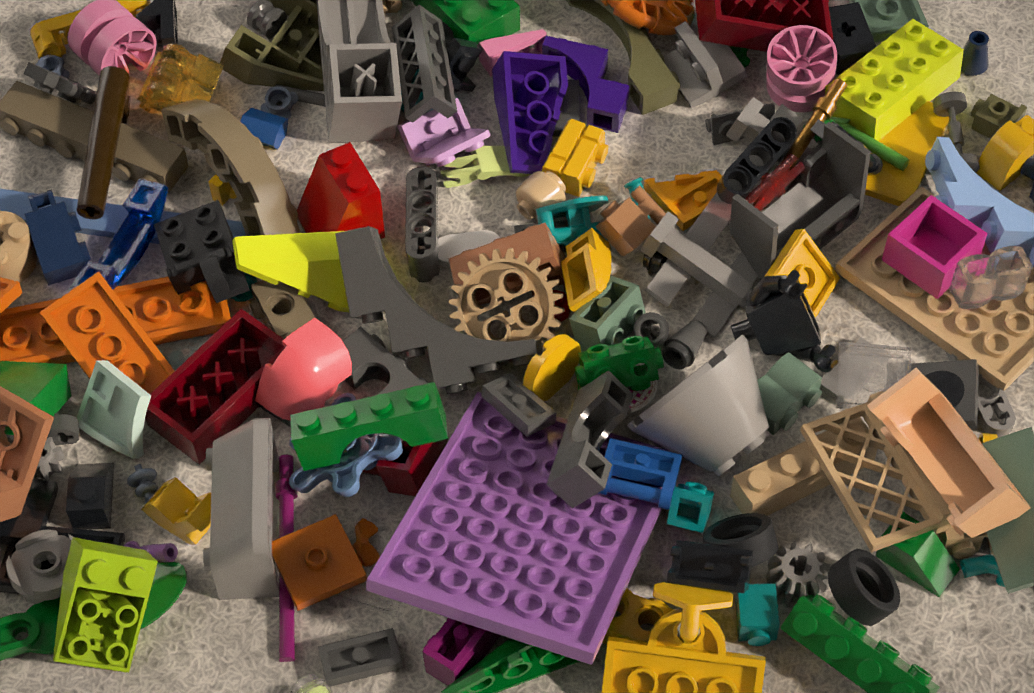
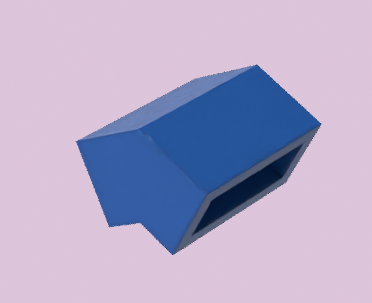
M250 108L241 117L240 122L255 137L260 139L262 145L278 150L287 135V118Z

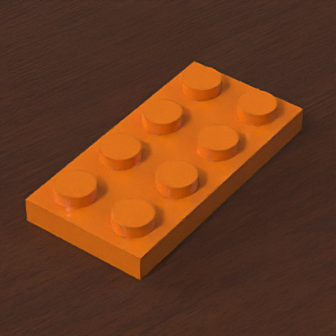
M99 271L40 312L43 319L89 379L96 361L108 360L147 393L151 394L175 371Z

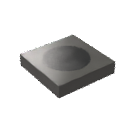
M977 359L904 364V376L917 368L942 392L969 428H977L979 379Z

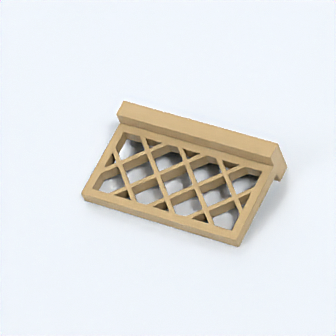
M883 391L871 394L866 403L803 424L800 430L871 553L931 530L936 534L946 531L950 527V523L946 518L951 515L948 504L909 452L900 443L895 447L890 444L880 430L885 424L867 407L869 403L884 393ZM862 416L870 428L868 435L847 428L848 421ZM827 430L839 436L835 446L819 441L815 433ZM842 437L863 443L864 446L861 454L857 455L840 449L839 445ZM871 446L884 451L887 456L886 464L865 458L864 455L867 447ZM835 457L856 464L853 476L838 472L833 465ZM860 466L882 474L878 486L856 478ZM886 475L902 481L906 488L904 495L882 487ZM853 487L874 494L870 507L854 501L851 496ZM878 497L900 504L897 515L893 516L874 509ZM904 506L920 511L925 521L915 524L901 519ZM873 518L893 525L891 532L876 538L869 526L870 519Z

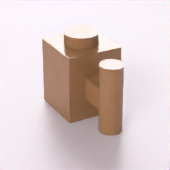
M640 185L630 193L638 205L630 197L619 204L614 200L601 211L600 215L603 219L595 226L622 257L634 251L656 228L647 217L648 215L658 225L666 214Z

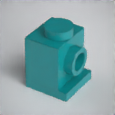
M697 482L679 483L673 491L667 524L703 533L709 520L715 492L707 490L705 485Z

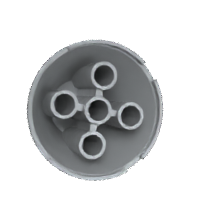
M743 334L628 423V428L632 432L673 453L682 454V458L709 472L714 471L717 476H720L735 464V461L741 457L739 452L742 449L746 454L756 449L770 434L767 431L769 425L746 337Z

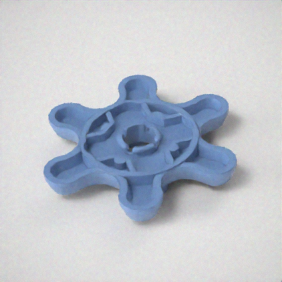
M344 393L338 396L332 405L356 400V397L352 393ZM383 433L359 437L345 448L347 452L343 450L340 463L303 471L301 467L291 475L289 484L292 489L300 493H308L319 483L328 479L332 482V488L337 494L343 497H351L360 488L359 478L363 470L374 468L378 460L393 461L402 454L401 439L397 436ZM290 439V446H291L292 449L295 451V449H294V447H293V444H292V442H291V439Z

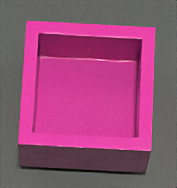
M930 195L888 234L882 261L938 299L980 259L988 233Z

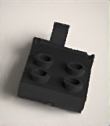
M219 200L154 224L167 266L168 277L178 295L191 290L190 286L205 280L216 303L250 291L244 272L236 267L232 243L234 237Z

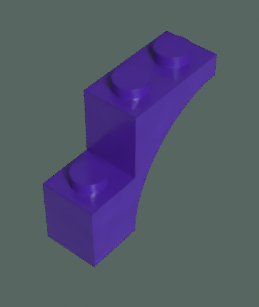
M546 36L542 44V54L565 56L567 75L573 80H579V86L583 90L588 102L586 126L592 125L606 131L618 133L629 103V85L604 79L608 69V49L573 42L563 38Z

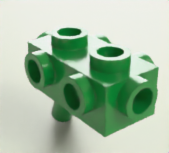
M631 336L625 338L622 343L609 346L597 344L589 347L587 351L579 352L580 366L575 367V375L578 386L581 388L609 371L625 387H630L634 391L648 389L651 386V381L659 380L658 369L664 368V361L660 348H654L648 337Z

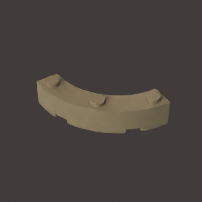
M198 99L161 109L169 142L184 145L191 150H201L205 153L207 164L214 170L222 182L230 183L239 200L233 203L240 216L246 236L294 234L300 232L297 223V210L291 203L285 186L274 164L263 149L260 139L255 137L234 115L214 103Z

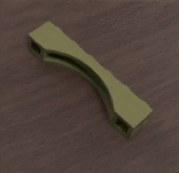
M566 0L570 6L600 19L614 31L623 43L630 62L628 73L629 96L642 115L677 102V94L680 89L678 76L674 71L670 72L665 64L663 54L659 49L655 50L644 27L637 29L613 14L614 9L610 5L605 6L600 0Z

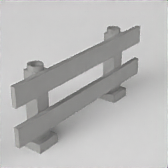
M753 97L735 120L726 136L736 143L741 136L752 142L774 118H788L795 124L796 129L803 118L781 104L769 120L759 113L764 104ZM771 132L774 140L785 142L784 136L781 133ZM823 140L818 143L813 151L808 147L805 149L792 169V172L796 175L782 195L801 181L803 161L809 154L816 153L822 148ZM790 146V147L788 148V150L784 153V155L778 160V162L781 163V161L783 160V158L785 157V155L787 154V152L789 151V149L791 148V146ZM756 155L749 156L750 161L754 165L764 166L760 157ZM728 179V184L733 190H742L739 181ZM717 193L686 235L674 228L679 219L667 211L640 249L650 258H652L656 251L668 258L645 289L647 293L668 307L690 275L713 291L693 318V320H698L706 326L707 335L715 338L737 305L742 308L746 307V300L753 290L751 286L758 277L742 251L730 268L707 252L731 220L732 204L722 201Z

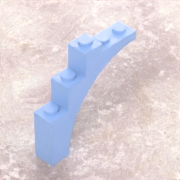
M936 137L925 159L926 168L929 170L935 183L936 191L939 193L935 198L988 233L985 243L991 256L1029 257L1030 263L1034 267V213L1015 204L980 178L959 155L949 137Z

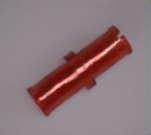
M789 154L771 173H765L761 178L762 182L744 199L750 204L757 200L758 202L754 207L762 211L775 197L779 198L786 192L785 188L805 170V166L800 161L792 170H789V167L798 159L795 155Z

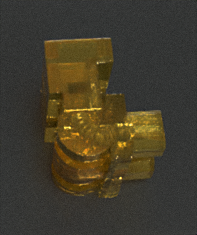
M167 44L162 52L158 51L154 57L137 98L140 101L139 107L155 114L159 111L162 113L161 109L193 99L210 102L224 65L200 53L195 56L181 45Z

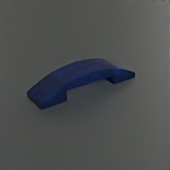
M139 178L122 205L129 214L97 263L86 261L70 286V290H73L98 271L110 287L115 289L131 273L144 255L156 232L154 224L160 222L168 192V187L165 184Z

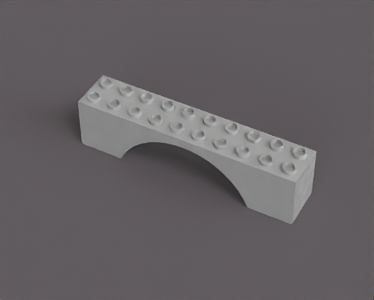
M316 0L328 141L367 142L395 139L402 96L396 43H391L388 36L382 0Z

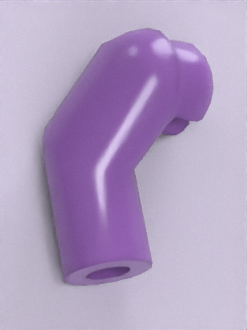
M130 541L124 545L125 547L146 550L158 563L173 562L178 555L177 547L172 543L151 544L140 547L138 542Z

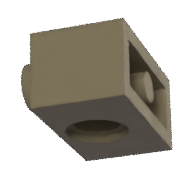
M264 280L251 285L253 299L249 300V305L255 319L262 318L266 324L265 326L283 339L315 318L306 299L298 295L299 289L282 282L274 285Z

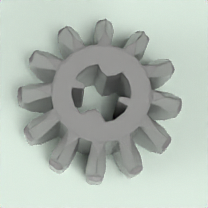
M794 541L791 543L790 550L780 545L776 556L768 560L767 584L776 583L777 596L783 593L786 594L784 599L786 606L792 602L793 597L799 600L801 596L822 595V592H826L829 589L828 572L830 564L824 563V551L812 553L813 546L811 543L805 546V549H801L797 542ZM795 572H802V576L796 575Z

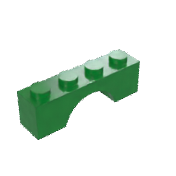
M435 382L290 415L291 442L303 471L340 463L341 454L346 446L355 439L368 434L384 433L394 435L406 441L411 447L448 439L446 415Z

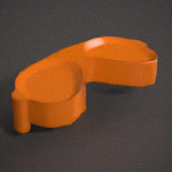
M362 518L355 526L356 542L352 546L356 550V554L365 569L367 566L374 565L380 558V555L368 541L378 532V527L374 523L367 521V519Z

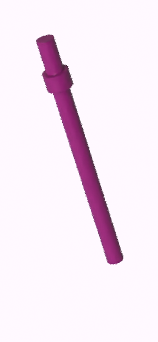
M289 454L279 457V480L275 483V497L279 500V538L294 532V499H297L298 491L292 489L289 484V479L294 473V457ZM279 573V661L292 662L295 661L294 603Z

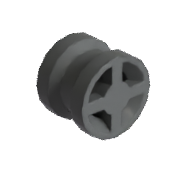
M258 0L251 7L247 16V24L253 29H260L261 33L268 39L274 37L287 20L286 12L280 8H274L273 4L268 0Z

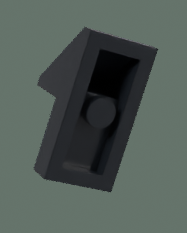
M154 0L140 11L136 18L150 29L154 35L156 34L157 46L164 48L165 57L178 56L175 0Z

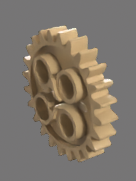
M509 248L503 258L500 250L494 249L492 260L485 253L479 255L480 266L474 261H469L467 265L471 273L468 274L461 271L457 274L464 283L463 285L455 284L451 287L452 290L459 294V297L449 300L448 303L458 306V311L453 312L449 317L460 319L461 323L454 328L458 332L465 330L467 335L504 342L537 339L541 341L542 350H544L542 338L549 340L555 335L549 328L560 327L562 324L554 318V314L564 312L563 307L555 305V301L564 295L563 293H553L552 290L559 283V280H547L546 277L550 273L551 268L548 267L540 271L538 269L541 260L539 257L531 263L527 262V251H523L518 258H515L514 249ZM511 272L517 273L523 280V287L518 292L512 291L507 286V276ZM478 288H485L489 291L491 295L489 306L485 307L477 303L475 293ZM530 290L535 292L534 297L511 307L510 313L504 310L484 321H480L478 318L480 314L503 303L502 297L505 301H509ZM525 305H532L538 311L536 323H528L522 318L521 313ZM493 320H500L505 324L507 331L504 338H497L491 333L490 326Z

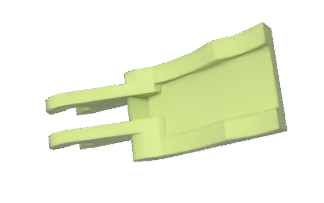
M482 146L471 151V155L456 158L451 163L444 165L445 167H456L455 169L440 171L443 177L459 178L455 181H444L443 184L446 188L466 185L477 179L486 180L494 176L511 175L525 177L532 175L510 173L504 146Z

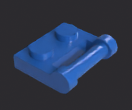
M610 438L604 457L612 464L605 489L597 494L606 496L607 492L656 503L658 508L669 510L681 465L682 454ZM616 476L619 478L643 482L654 486L662 487V489L632 483L624 480H619L611 477Z

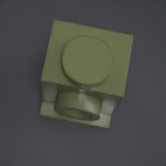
M990 94L986 101L980 98L971 111V116L974 117L971 129L991 139L1009 120L1016 123L1026 114L1027 106L1021 104L1020 107H1017L993 94Z

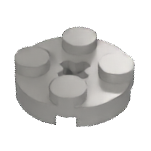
M41 530L23 537L15 545L16 551L12 554L11 559L8 556L6 562L7 573L13 588L23 595L27 602L37 604L61 596L63 573L73 536L68 534V538L58 535L57 530ZM48 560L50 564H54L49 569H40L42 567L41 562Z

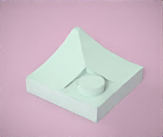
M108 360L96 361L77 415L79 428L106 446L128 457L138 459L144 455L143 428L151 395Z

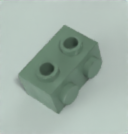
M610 276L607 287L603 292L580 307L569 318L574 339L580 344L582 352L597 344L609 346L622 343L631 334L636 320L646 313L640 287L637 284Z

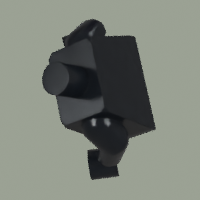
M793 270L788 276L763 277L746 300V315L748 319L731 325L735 340L742 334L748 341L757 338L765 355L775 354L776 356H784L789 352L797 359L814 363L821 372H830L838 364V360L830 358L836 350L831 344L825 345L822 349L818 346L821 345L820 327L804 293L807 284H800L799 272Z

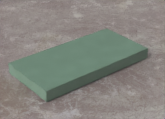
M1032 427L982 443L1031 507L1020 517L986 532L1008 594L1034 586V433Z

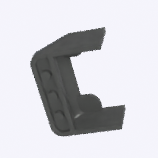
M830 122L824 125L822 148L816 153L809 154L802 163L801 181L761 212L740 195L736 194L732 197L730 233L760 280L766 275L795 230L805 229L819 250H821L852 225L861 215L871 151Z

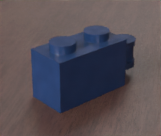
M52 189L28 196L33 211L24 215L48 286L88 274L85 262L91 261L86 242H78L76 232L82 230L76 212L69 213L64 201L56 203Z

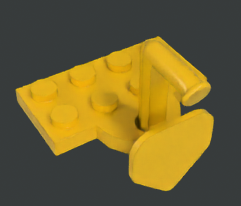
M666 582L654 584L653 597L678 606L681 609H675L663 615L652 627L648 641L608 636L602 693H762L766 657L726 652L725 636L719 624L707 613L702 612L703 610L732 607L733 594L728 591ZM681 623V626H680V634H679L677 628H678L679 624Z

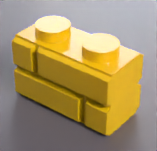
M574 119L568 120L542 167V172L550 171L556 174L566 187L565 193L579 197L584 187L590 188L596 174L594 169L596 164H603L606 159L609 146L605 144L604 130L592 125L586 126L585 123Z

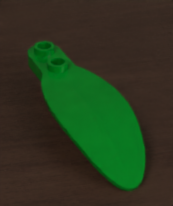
M157 563L141 629L160 618L181 595L187 583V571L180 563ZM60 597L34 604L24 613H15L0 618V661L29 652L54 654ZM20 632L28 634L23 640L15 639V636Z

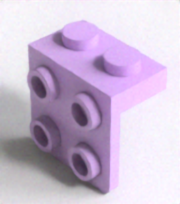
M455 98L457 112L449 118L431 108L413 123L407 120L397 125L412 160L425 163L426 166L436 163L437 167L451 163L456 159L454 154L464 149L466 152H471L484 145L483 140L491 136L488 129L470 127L458 98Z

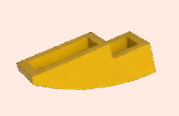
M593 228L565 246L567 258L561 261L568 306L573 312L601 294L610 280V245Z

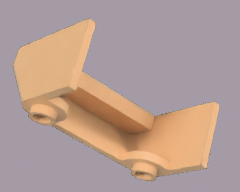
M917 368L913 369L867 405L870 411L885 424L880 430L890 444L895 447L900 443L909 452L948 504L951 515L946 519L960 536L966 533L971 538L1020 517L1031 508L952 404Z

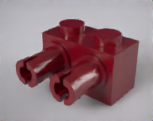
M401 439L403 451L397 459L393 461L378 460L374 468L363 470L361 474L380 476L389 493L416 497L445 448L448 439L411 447L406 441Z

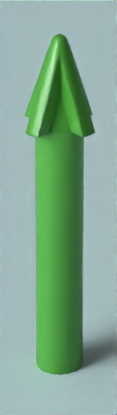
M832 116L829 119L830 121L834 120L857 141L862 142L871 153L902 171L908 166L910 160L907 157L848 124L850 119Z

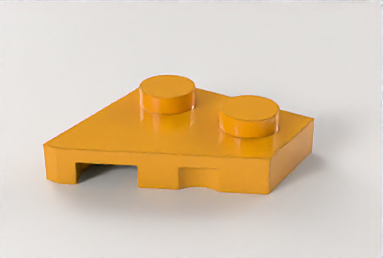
M717 170L700 172L696 175H675L673 181L655 183V178H648L644 180V190L665 213L668 211L679 219L676 225L684 231L694 224L717 193V184L722 175Z

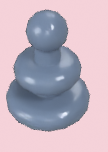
M137 464L134 466L135 472L128 477L127 484L130 487H137L135 495L139 498L144 497L146 504L158 490V485L152 482L156 479L157 472L152 468L143 469L141 464Z

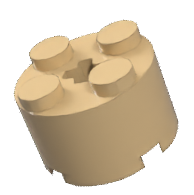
M0 210V277L21 283L31 275L36 267L37 253L27 223L14 213Z

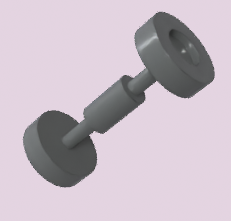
M956 91L940 94L932 101L934 113L942 117L949 116L950 123L947 124L949 138L959 155L976 173L980 168L978 157L975 154L963 153L964 138L961 123L956 121V115L967 108L966 96L964 93Z

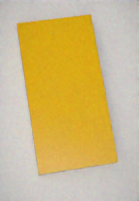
M927 101L880 139L879 142L907 157L910 161L908 166L902 171L881 159L883 163L882 170L876 175L868 174L865 195L900 206L917 191L927 171L925 164L926 154L931 150L936 137L943 136L949 123V116L942 117L936 115L932 102Z

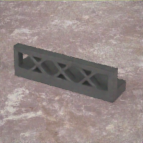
M418 5L392 26L394 43L397 46L405 117L412 123L431 108L446 118L451 117L457 112L442 20L421 5ZM411 27L407 38H405L404 32ZM416 46V49H415V51H414V53H413V55H412V57H411V59H410V61H409V60H408V57H409V55H410V53H411L413 47ZM417 69H419V73H418V75H417V78H416L414 84H412V79H413V77H414V75H415ZM423 92L424 99L416 104L420 93Z

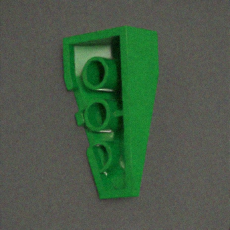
M509 638L442 690L441 693H498L580 661Z

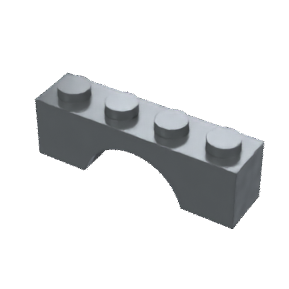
M609 371L578 390L546 484L572 508L605 489L612 464L599 451L608 435L627 417L633 393Z

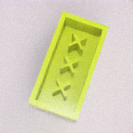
M915 19L910 20L826 85L825 95L836 79H841L847 84L846 89L836 103L837 109L832 117L850 119L848 124L879 141L923 104L933 100L960 78L964 49Z

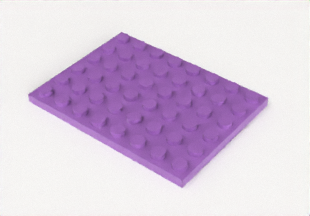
M477 392L368 576L366 591L592 665L661 512V508H658L656 503L608 492L606 496L596 494L578 506L570 507L546 485L568 419L556 416L555 424L526 437L482 398L480 392ZM614 433L608 435L599 451L605 456L609 440L612 438L671 452ZM616 476L611 477L619 480H624L632 483L662 489V487L654 486L643 482L619 478Z

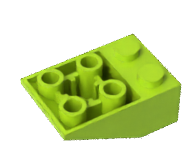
M72 538L62 579L53 655L54 662L129 673L158 563L151 554L142 549Z

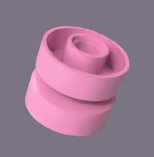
M96 0L84 7L73 20L68 32V45L99 76L101 70L108 66L122 68L129 74L127 65L130 63L140 72L148 67L156 51V38L150 29L135 18L118 1Z
M808 25L788 27L774 36L767 50L766 88L770 98L779 106L783 104L794 112H810L818 99L825 96L826 85L832 82L836 75L837 49L831 37L821 29Z

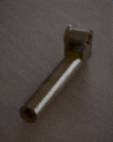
M108 66L101 70L97 86L76 208L77 213L86 219L96 220L104 215L121 123L127 125L131 102V96H129L130 76L126 70L116 66Z

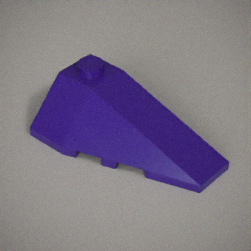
M503 51L492 69L494 101L510 173L533 174L536 171H542V167L551 149L553 133L559 120L561 104L568 87L566 57Z

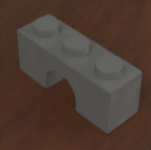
M361 326L342 340L349 351L352 362L351 375L344 381L354 390L364 382L373 379L382 380L388 384L378 394L429 383L423 377L417 378L410 371L404 359L398 355L394 357L386 350L383 341L377 335H370Z

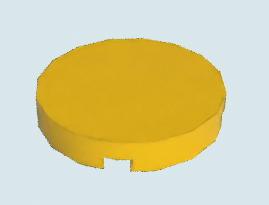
M566 334L556 335L547 340L543 345L546 350L541 356L535 354L525 371L523 385L543 401H548L571 379L575 372V367L579 364L578 353L581 352L580 344Z

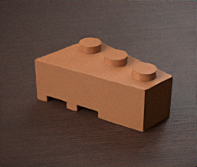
M546 223L530 226L521 232L495 239L489 244L465 250L459 255L448 258L454 285H463L464 282L457 274L461 271L468 274L471 273L467 265L469 261H474L480 266V254L485 253L492 260L494 249H499L503 258L509 248L514 249L515 258H518L523 251H527V262L531 263L539 257L541 260L538 269L542 271L550 267L551 271L546 277L547 280L558 279L559 283L556 286L563 285L564 290H566L561 261L566 257ZM513 272L507 276L506 283L509 289L516 292L520 291L523 287L521 276ZM478 288L475 293V299L479 305L491 302V295L485 288Z

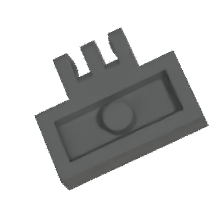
M28 62L23 74L35 80L34 87L50 94L56 89L59 91L57 96L72 103H76L77 99L88 104H92L95 101L96 91Z

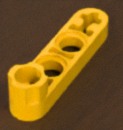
M116 0L135 18L140 11L151 3L150 0ZM81 10L40 21L31 28L30 35L39 59L46 55L62 57L66 54L65 45L68 44L70 26Z

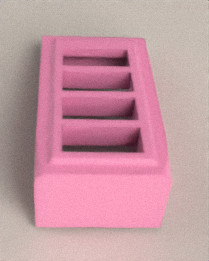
M544 29L481 41L478 45L483 50L479 55V61L491 77L492 69L503 51L542 54V44L547 33Z

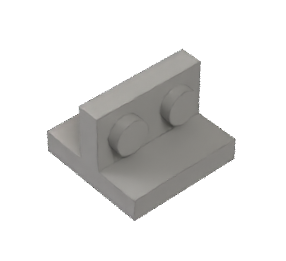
M686 21L675 27L679 39L675 42L677 48L663 57L670 72L674 71L678 76L680 82L679 91L691 108L707 102L748 77L746 69L728 45L700 41L699 35H695Z

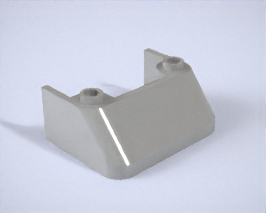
M257 418L214 440L213 448L206 449L207 470L212 471L210 548H204L203 563L205 571H211L219 600L279 597V584L272 559V472H279V457L270 418Z

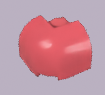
M313 318L292 332L282 341L285 349L280 353L273 365L270 363L265 364L261 374L255 401L271 413L285 420H290V415L324 407L326 400L330 399L336 392L338 384L348 378L352 372V362L345 344L336 333L316 318Z

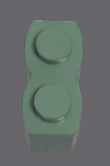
M789 352L782 356L764 376L757 380L769 425L767 431L772 435L781 428L785 431L790 429L798 418L799 414L797 412L804 406L812 407L822 394L820 390L822 377Z

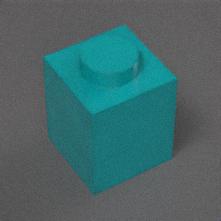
M776 583L750 584L749 589L745 593L736 592L735 610L738 641H748V644L751 646H765L771 641H776L780 627Z

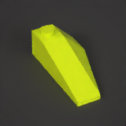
M344 231L238 236L232 240L238 270L274 285L282 282L299 289L298 295L309 298L311 295L328 301L327 307L350 313L335 233Z

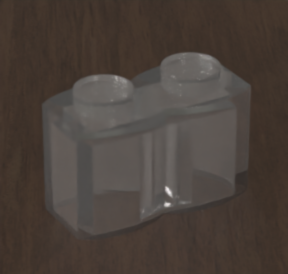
M1020 246L1003 247L995 250L990 255H971L957 263L949 290L959 308L962 309L979 308L988 304L991 300H1010L1024 292L1033 265L1024 249Z

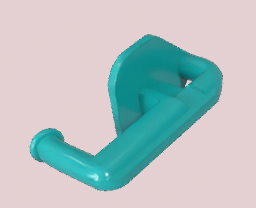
M639 177L625 184L624 188H628L629 193L639 185L644 189L641 182L643 178ZM602 195L575 198L537 208L538 225L546 223L557 243L561 246H567L591 228L606 239L595 227L599 222L591 223L590 212L596 211L608 203V197ZM631 196V200H632L636 205H638V203H637V202L632 198V196ZM567 216L568 227H554L553 218Z

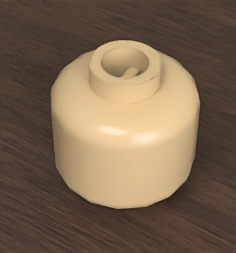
M536 171L516 190L517 209L526 219L531 220L534 218L537 220V208L566 201L564 193L566 187L562 180L553 172Z

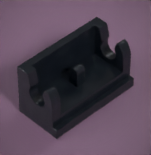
M676 540V545L672 547L670 555L673 556L672 566L668 570L666 583L745 593L749 589L753 550Z

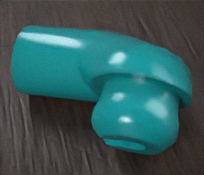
M988 554L960 560V567L964 578L988 573L996 575V583L999 586L1005 587L994 555Z

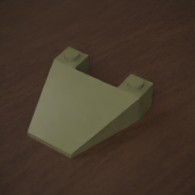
M268 0L273 4V7L282 9L289 16L271 43L241 25L225 47L218 66L245 84L275 87L278 84L303 90L324 92L317 1Z

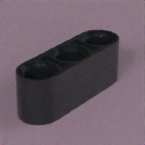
M777 117L771 120L730 165L717 184V194L722 201L732 204V197L736 194L745 198L784 155L797 136L796 126L791 120L785 117ZM771 132L781 133L784 136L785 142L774 140ZM756 155L760 157L764 166L754 165L750 161L749 156ZM728 179L739 181L742 190H733L728 184Z

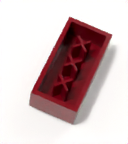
M695 0L700 41L767 52L768 46L775 35L788 27L797 25H808L821 29L833 40L828 0Z
M240 309L150 394L151 398L145 416L147 425L200 465L206 459V449L213 448L214 440L238 428L261 406L255 401L261 374L265 364L270 363L273 365L277 357L285 349V346L282 345L284 339L246 311Z

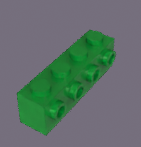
M821 595L801 596L780 627L782 631L867 693H936L940 688L931 681L933 677L925 669L916 664L910 666L898 657L900 653L893 646L882 640L879 642L866 634L868 631L866 627L851 617L845 619L834 611L835 605Z

